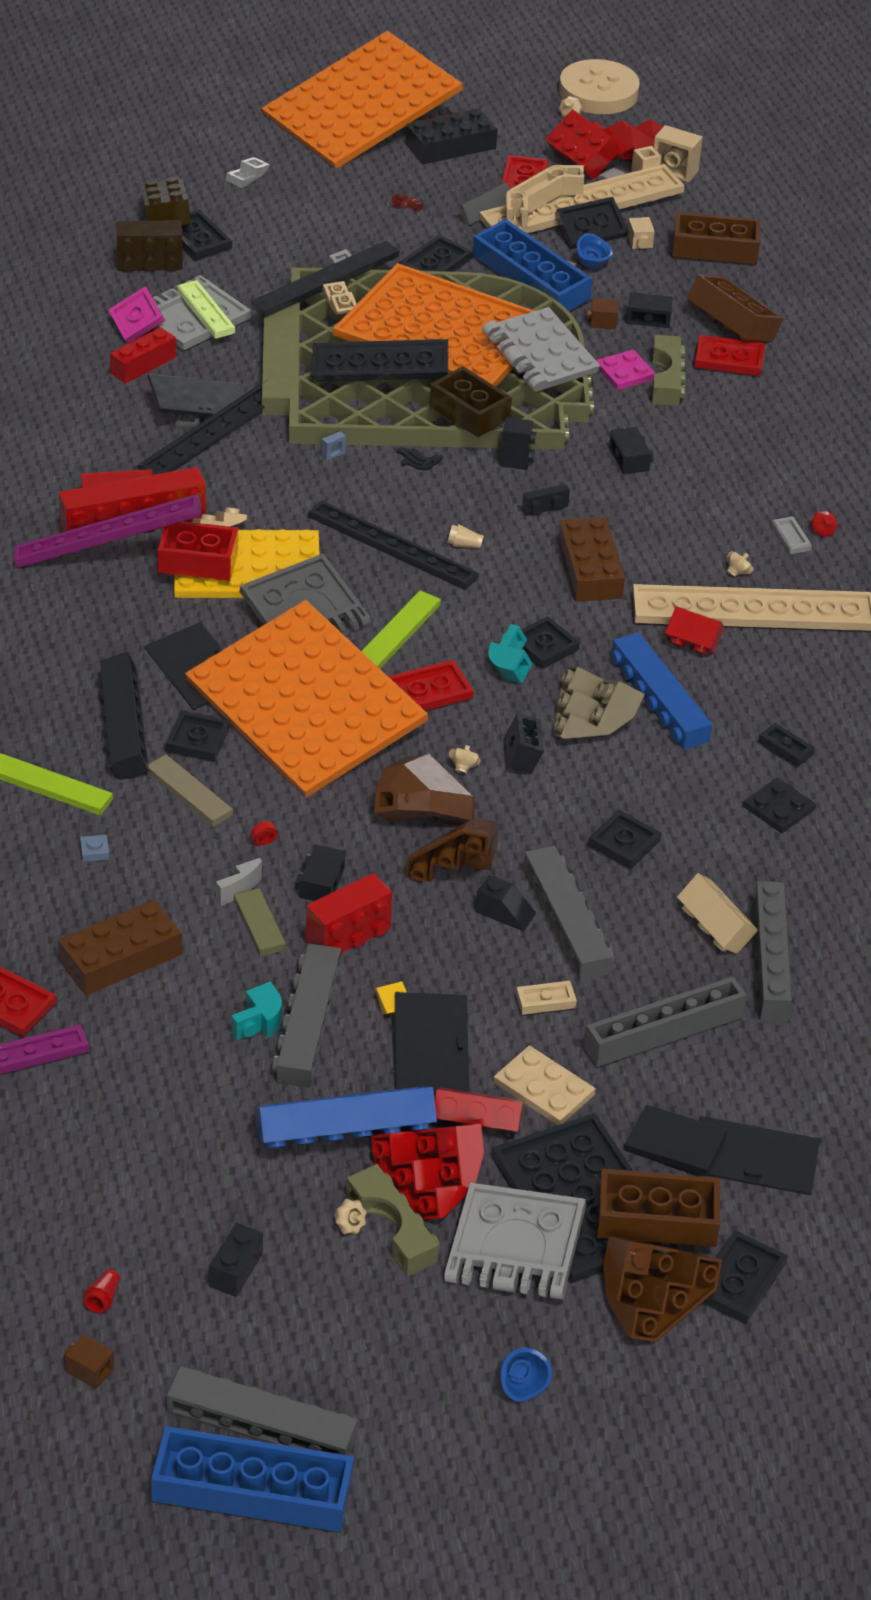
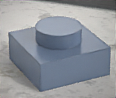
M340 431L322 438L321 456L325 460H330L346 453V435Z
M107 835L80 837L83 862L109 860Z

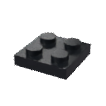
M548 616L521 629L527 638L522 650H525L528 657L540 668H544L579 650L580 642Z
M181 710L166 741V751L215 761L230 729V720Z
M777 777L744 800L743 807L782 834L816 810V803Z
M618 810L589 837L588 845L632 869L661 841L662 833Z

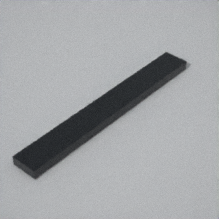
M385 240L251 300V308L265 318L322 292L323 284L347 281L399 257L400 250Z
M264 382L139 463L137 466L138 470L152 469V475L172 472L261 413L265 408L262 405V384Z
M322 500L308 511V518L463 590L468 589L479 578V573Z

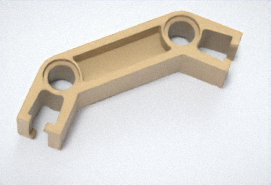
M553 165L510 189L506 194V219L514 224L512 222L513 217H521V227H527L528 214L560 195H583V165Z

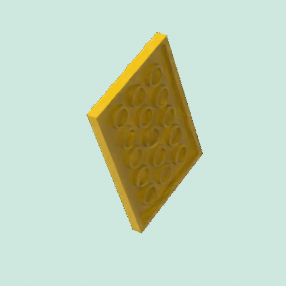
M283 529L239 530L238 554L231 581L175 575V598H244L239 592L240 585L319 555V531Z

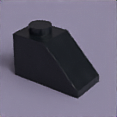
M489 875L477 891L476 913L523 932L536 915V912L515 885Z

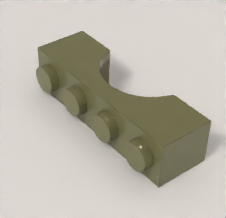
M654 335L652 364L666 371L654 374L652 404L679 406L680 398L684 399L685 346L681 345V336Z
M376 1164L347 1177V1197L352 1201L360 1200L362 1207L367 1211L366 1214L386 1217L399 1229V1232L392 1240V1257L406 1276L438 1262L440 1243L433 1233H429L424 1226L422 1217L418 1213L413 1212L406 1196L397 1191L388 1173H384Z

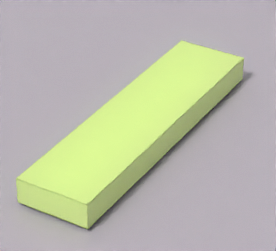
M198 280L177 285V292L215 339L235 334V326Z

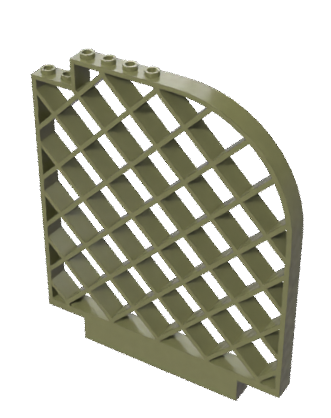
M291 268V283L323 268ZM369 270L344 282L348 292H352L355 301L359 302L390 270ZM422 271L485 294L498 296L497 298L517 305L519 303L526 304L532 307L534 311L549 307L584 347L581 329L571 313L555 299L532 286L509 278L483 273ZM323 291L305 299L304 301L311 306L300 311V302L264 318L262 405L265 408L262 410V415H289V443L322 444V438L341 431L346 435V445L502 448L503 428H494L478 438L429 406L430 384L439 379L330 381L340 388L328 393L319 387L326 382H312L311 371L299 376V364H303L312 370L313 343L350 342L333 336V328L348 313L338 315L334 313ZM330 316L338 321V323L328 327L320 321ZM299 331L304 332L311 338L303 343H299ZM514 367L497 385L507 391V394L512 397L510 418L534 421L533 430L537 431L536 442L532 444L531 449L564 450L565 442H569L568 422H589V415L594 413L591 374L581 377L580 382L575 379L553 386V388L563 393L554 399L542 392L543 390L534 392L527 382L514 375L517 372ZM385 382L395 388V390L384 394L375 387ZM299 397L312 404L299 410ZM358 398L368 406L357 411L347 404ZM411 400H415L424 407L413 412L403 405ZM525 402L537 410L527 415L515 407ZM327 415H331L340 422L337 424H323L319 420ZM387 416L395 421L396 424L379 425L375 421ZM442 417L454 425L442 427L436 426L432 422ZM555 420L557 421L558 429H550L545 424Z

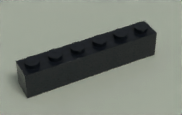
M127 651L101 660V671L98 672L100 683L103 686L100 689V695L104 702L101 709L106 719L103 727L108 737V740H105V745L110 754V757L107 758V763L112 773L116 772L119 780L149 772L138 671Z

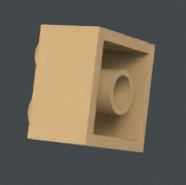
M665 125L655 136L654 149L661 155V165L665 164L678 179L690 182L699 171L703 136Z

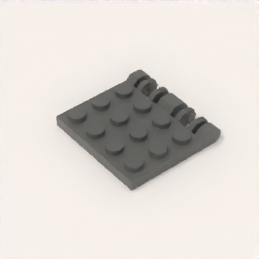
M323 553L240 585L239 592L263 625L304 600H307L343 635L346 634V629L340 620L344 618L345 624L352 631L359 629V627L362 629L371 625L369 614Z

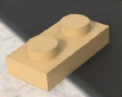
M570 981L516 987V997L522 1015L576 1008L577 1000Z

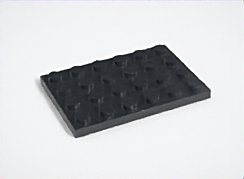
M596 1113L492 1147V1156L513 1189L586 1199V1209L568 1278L573 1283L603 1272L608 1239L597 1238L598 1193L601 1169L633 1171V1169ZM646 1242L666 1247H672L677 1245L671 1243Z

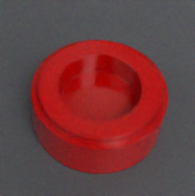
M270 821L257 824L250 832V837L256 846L270 844L278 835L276 827Z

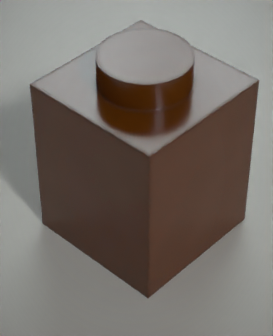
M593 298L592 307H587V320H591L590 328L617 330L619 300Z
M85 1334L76 1343L70 1344L64 1355L66 1373L94 1389H97L115 1368L114 1351Z

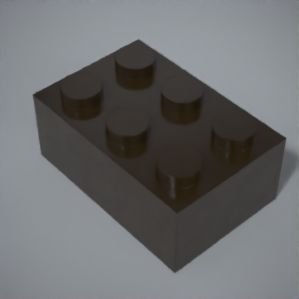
M170 177L166 181L157 182L156 180H149L145 184H140L147 221L181 220L182 225L191 224L189 203L182 178Z
M181 220L116 221L118 271L183 270Z
M464 366L430 384L429 406L478 438L505 423L506 417H511L512 397Z

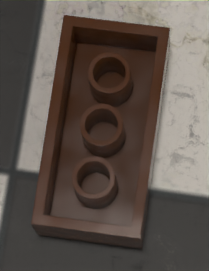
M676 212L672 257L757 264L760 246V219Z
M697 274L687 296L694 303V307L705 310L709 313L708 317L722 322L725 329L736 332L738 338L745 342L750 340L763 343V341L773 342L784 319L725 277Z
M607 517L560 520L558 543L575 602L623 599L625 576Z
M154 899L58 939L59 962L84 995L87 996L182 955V932Z
M601 1169L598 1193L597 1238L608 1239L609 1236L645 1242L717 1246L720 1229V1178Z

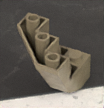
M570 666L569 669L565 670L561 678L562 685L557 702L553 736L568 739L610 735L635 716L645 694L620 681L603 680L578 666Z

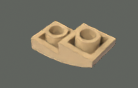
M344 281L323 284L322 291L331 309L337 315L349 313L357 305L352 292H348Z
M225 507V512L217 511V516L202 514L201 519L194 518L193 523L230 527L247 520V515L239 514L240 509Z

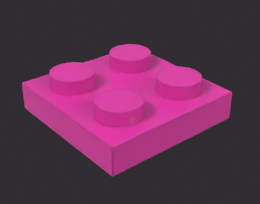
M146 286L108 309L127 343L133 342L166 321Z
M635 350L625 351L596 360L600 365L599 371L616 390L654 380V374H656Z

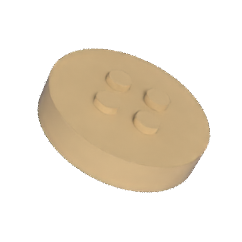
M601 59L583 60L567 66L562 71L559 94L562 99H566L568 96L579 98L580 104L583 106L581 109L583 112L613 114L625 111L637 102L640 82L633 70L620 63Z

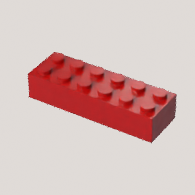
M198 467L60 491V529L62 532H66L198 494L201 501V516L195 518L201 519L202 514H206V483ZM193 519L184 520V522H193Z

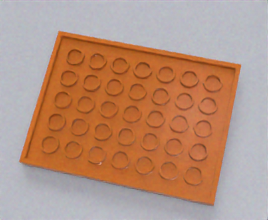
M386 31L262 107V113L334 168H338L400 130L406 124L411 123L463 90V85L389 31Z
M397 263L333 328V336L350 342L448 339V374L464 366L492 385L497 386L514 367L505 359L503 353L499 352L497 346L500 343L493 344L490 338H487L482 332V327L491 321L497 323L534 312V310Z
M307 600L302 601L185 673L186 680L226 720H230V724L305 797L317 792L428 721V713Z

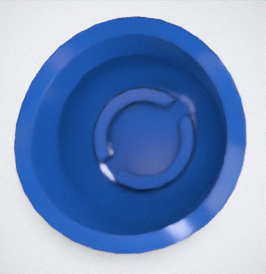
M584 234L577 242L578 261L587 269H600L613 255V250L609 244L596 235Z
M521 1347L511 1351L505 1356L499 1369L502 1389L510 1399L517 1402H523L539 1395L548 1387L552 1378V1367L549 1360L541 1352L528 1347Z

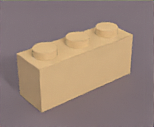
M699 873L677 896L684 904L682 909L692 918H697L699 921L698 927L706 934H711L715 938L713 943L723 952L729 950L733 953H739L758 931L711 879Z

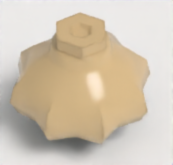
M568 96L566 99L561 100L558 111L561 113V117L565 118L572 109L580 114L583 106L580 104L579 98Z
M729 552L727 555L729 565L727 572L733 577L753 572V567L746 560L749 555L745 553L743 556H740L736 552Z
M465 745L464 749L457 748L449 751V757L455 764V771L458 773L467 774L470 768L479 765L481 761L477 753L469 750L470 746Z
M345 1199L342 1205L336 1209L334 1215L335 1223L340 1227L343 1234L352 1233L357 1235L360 1229L366 1225L365 1216L367 1211L362 1207L360 1200L352 1201Z

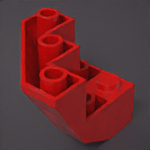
M652 119L644 121L636 127H633L624 120L618 121L608 128L595 121L591 122L608 134L620 148V151L613 160L633 159V150L649 146L654 148L655 136L663 128V126Z
M481 1124L371 1135L374 1165L378 1164L384 1173L390 1175L394 1187L399 1193H403L406 1196L410 1208L414 1213H418L423 1220L444 1218L467 1194L470 1183H476L484 1156Z

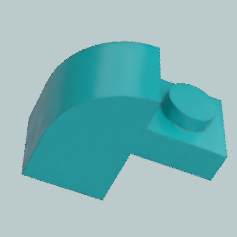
M510 624L506 633L503 634L500 644L491 642L489 658L503 678L522 684L533 663L525 650H522L527 638L520 627Z
M271 982L247 990L246 1010L231 1015V1033L236 1040L252 1037L259 1031H262L266 1038H268L279 1029L282 1020V999Z

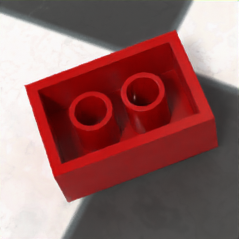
M573 109L545 139L552 150L571 165H583L584 174L592 180L599 175L620 151V148L608 134Z
M184 521L164 527L158 548V573L231 581L238 554L239 528Z
M372 873L306 905L305 942L307 944L341 948V956L345 951L355 946L360 947L367 940L377 935H384L391 929L393 892Z

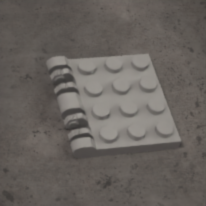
M201 275L186 281L188 283L198 280L234 326L251 318V310ZM177 286L175 289L171 288L159 294L158 297H153L166 320L153 329L156 330L162 327L176 337V346L183 351L213 337L177 292Z
M549 307L497 323L491 321L482 327V332L487 338H490L493 344L500 343L497 346L499 352L503 353L505 359L512 367H515L517 373L526 372L523 376L524 381L528 383L534 392L575 380L585 375L597 373L600 368L598 362Z
M470 1183L446 1266L445 1282L458 1284L462 1272V1264H464L461 1277L462 1284L469 1286L472 1281L474 1266L483 1267L479 1278L482 1288H488L492 1269H496L493 1279L494 1290L515 1293L519 1273H523L520 1292L521 1294H528L531 1289L532 1275L541 1276V1281L538 1285L539 1295L541 1297L547 1296L550 1279L553 1278L550 1297L563 1300L586 1209V1199Z

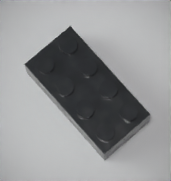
M480 108L471 109L470 111L455 112L451 115L436 116L431 119L417 120L406 124L405 144L421 164L424 165L496 149L498 129Z

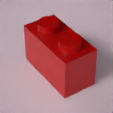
M675 606L665 634L670 639L671 644L682 648L685 644L693 647L692 650L694 652L706 655L707 652L715 653L725 627L721 621Z

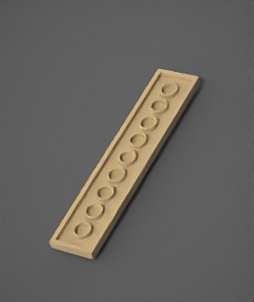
M665 164L585 184L583 195H560L529 213L527 227H521V217H513L512 222L524 232L531 233L558 226L559 222L555 212L559 208L614 197L620 210L683 193L684 184ZM506 205L479 212V219L486 228L506 219Z
M633 584L635 623L669 624L675 606L721 621L723 626L871 631V592Z

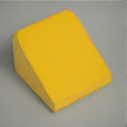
M403 982L375 988L382 1015L395 1012V992H407Z

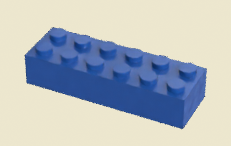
M507 219L473 236L474 257L500 276L522 282L546 293L568 311L591 299L592 278Z
M427 1086L253 1106L257 1141L265 1143V1147L268 1146L269 1148L286 1146L285 1140L291 1139L297 1144L313 1143L316 1136H322V1140L326 1141L344 1139L343 1133L351 1132V1136L355 1137L370 1136L374 1129H379V1133L384 1134L401 1132L400 1126H407L408 1129L412 1130L430 1128L429 1123L437 1122L433 1087Z
M165 1426L151 1478L152 1501L342 1532L353 1480L354 1457Z

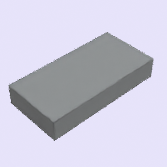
M794 517L772 520L771 526L789 554L811 550L812 544Z

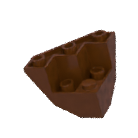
M422 754L405 757L384 768L375 790L374 813L388 822L437 816L450 825H457L474 819L475 797L432 755Z
M474 818L439 836L407 857L406 877L413 878L416 881L432 882L437 866L459 870L460 865H464L478 870H491L498 845L499 831L497 822Z
M609 1236L603 1263L606 1298L627 1337L653 1342L658 1341L717 1290L722 1260L666 1246Z

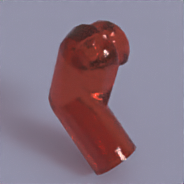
M395 194L392 197L391 201L395 208H410L416 212L423 209V203L409 195Z

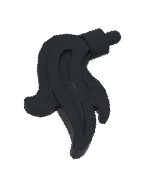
M397 448V454L405 458L402 460L401 465H409L418 470H429L443 459V455L423 457L422 453L414 448Z

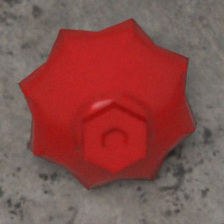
M827 510L815 512L813 519L810 521L813 533L818 534L821 538L834 536L835 530L839 526L836 522V516L830 514Z

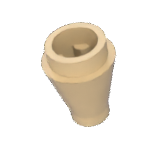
M460 524L458 526L452 525L447 543L453 544L452 547L480 549L484 535H480Z

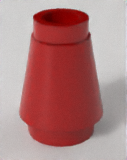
M108 1269L85 1290L84 1304L90 1311L103 1313L111 1308L120 1282V1275L116 1271Z

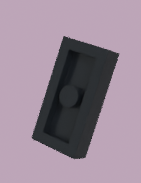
M567 484L523 493L522 512L525 516L568 507L569 487Z
M774 723L759 734V743L797 767L814 755L815 747L777 723Z

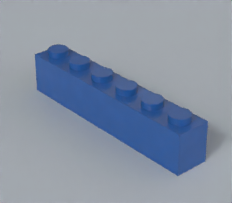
M638 632L614 639L612 651L610 652L612 663L618 665L623 677L632 683L634 689L645 694L643 699L646 701L648 709L654 711L658 716L661 726H665L669 730L672 740L678 742L683 750L710 742L712 723L642 635Z

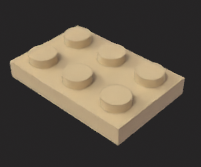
M530 1045L499 1071L493 1080L494 1084L517 1099L524 1100L526 1105L556 1125H560L568 1120L595 1095L596 1088Z

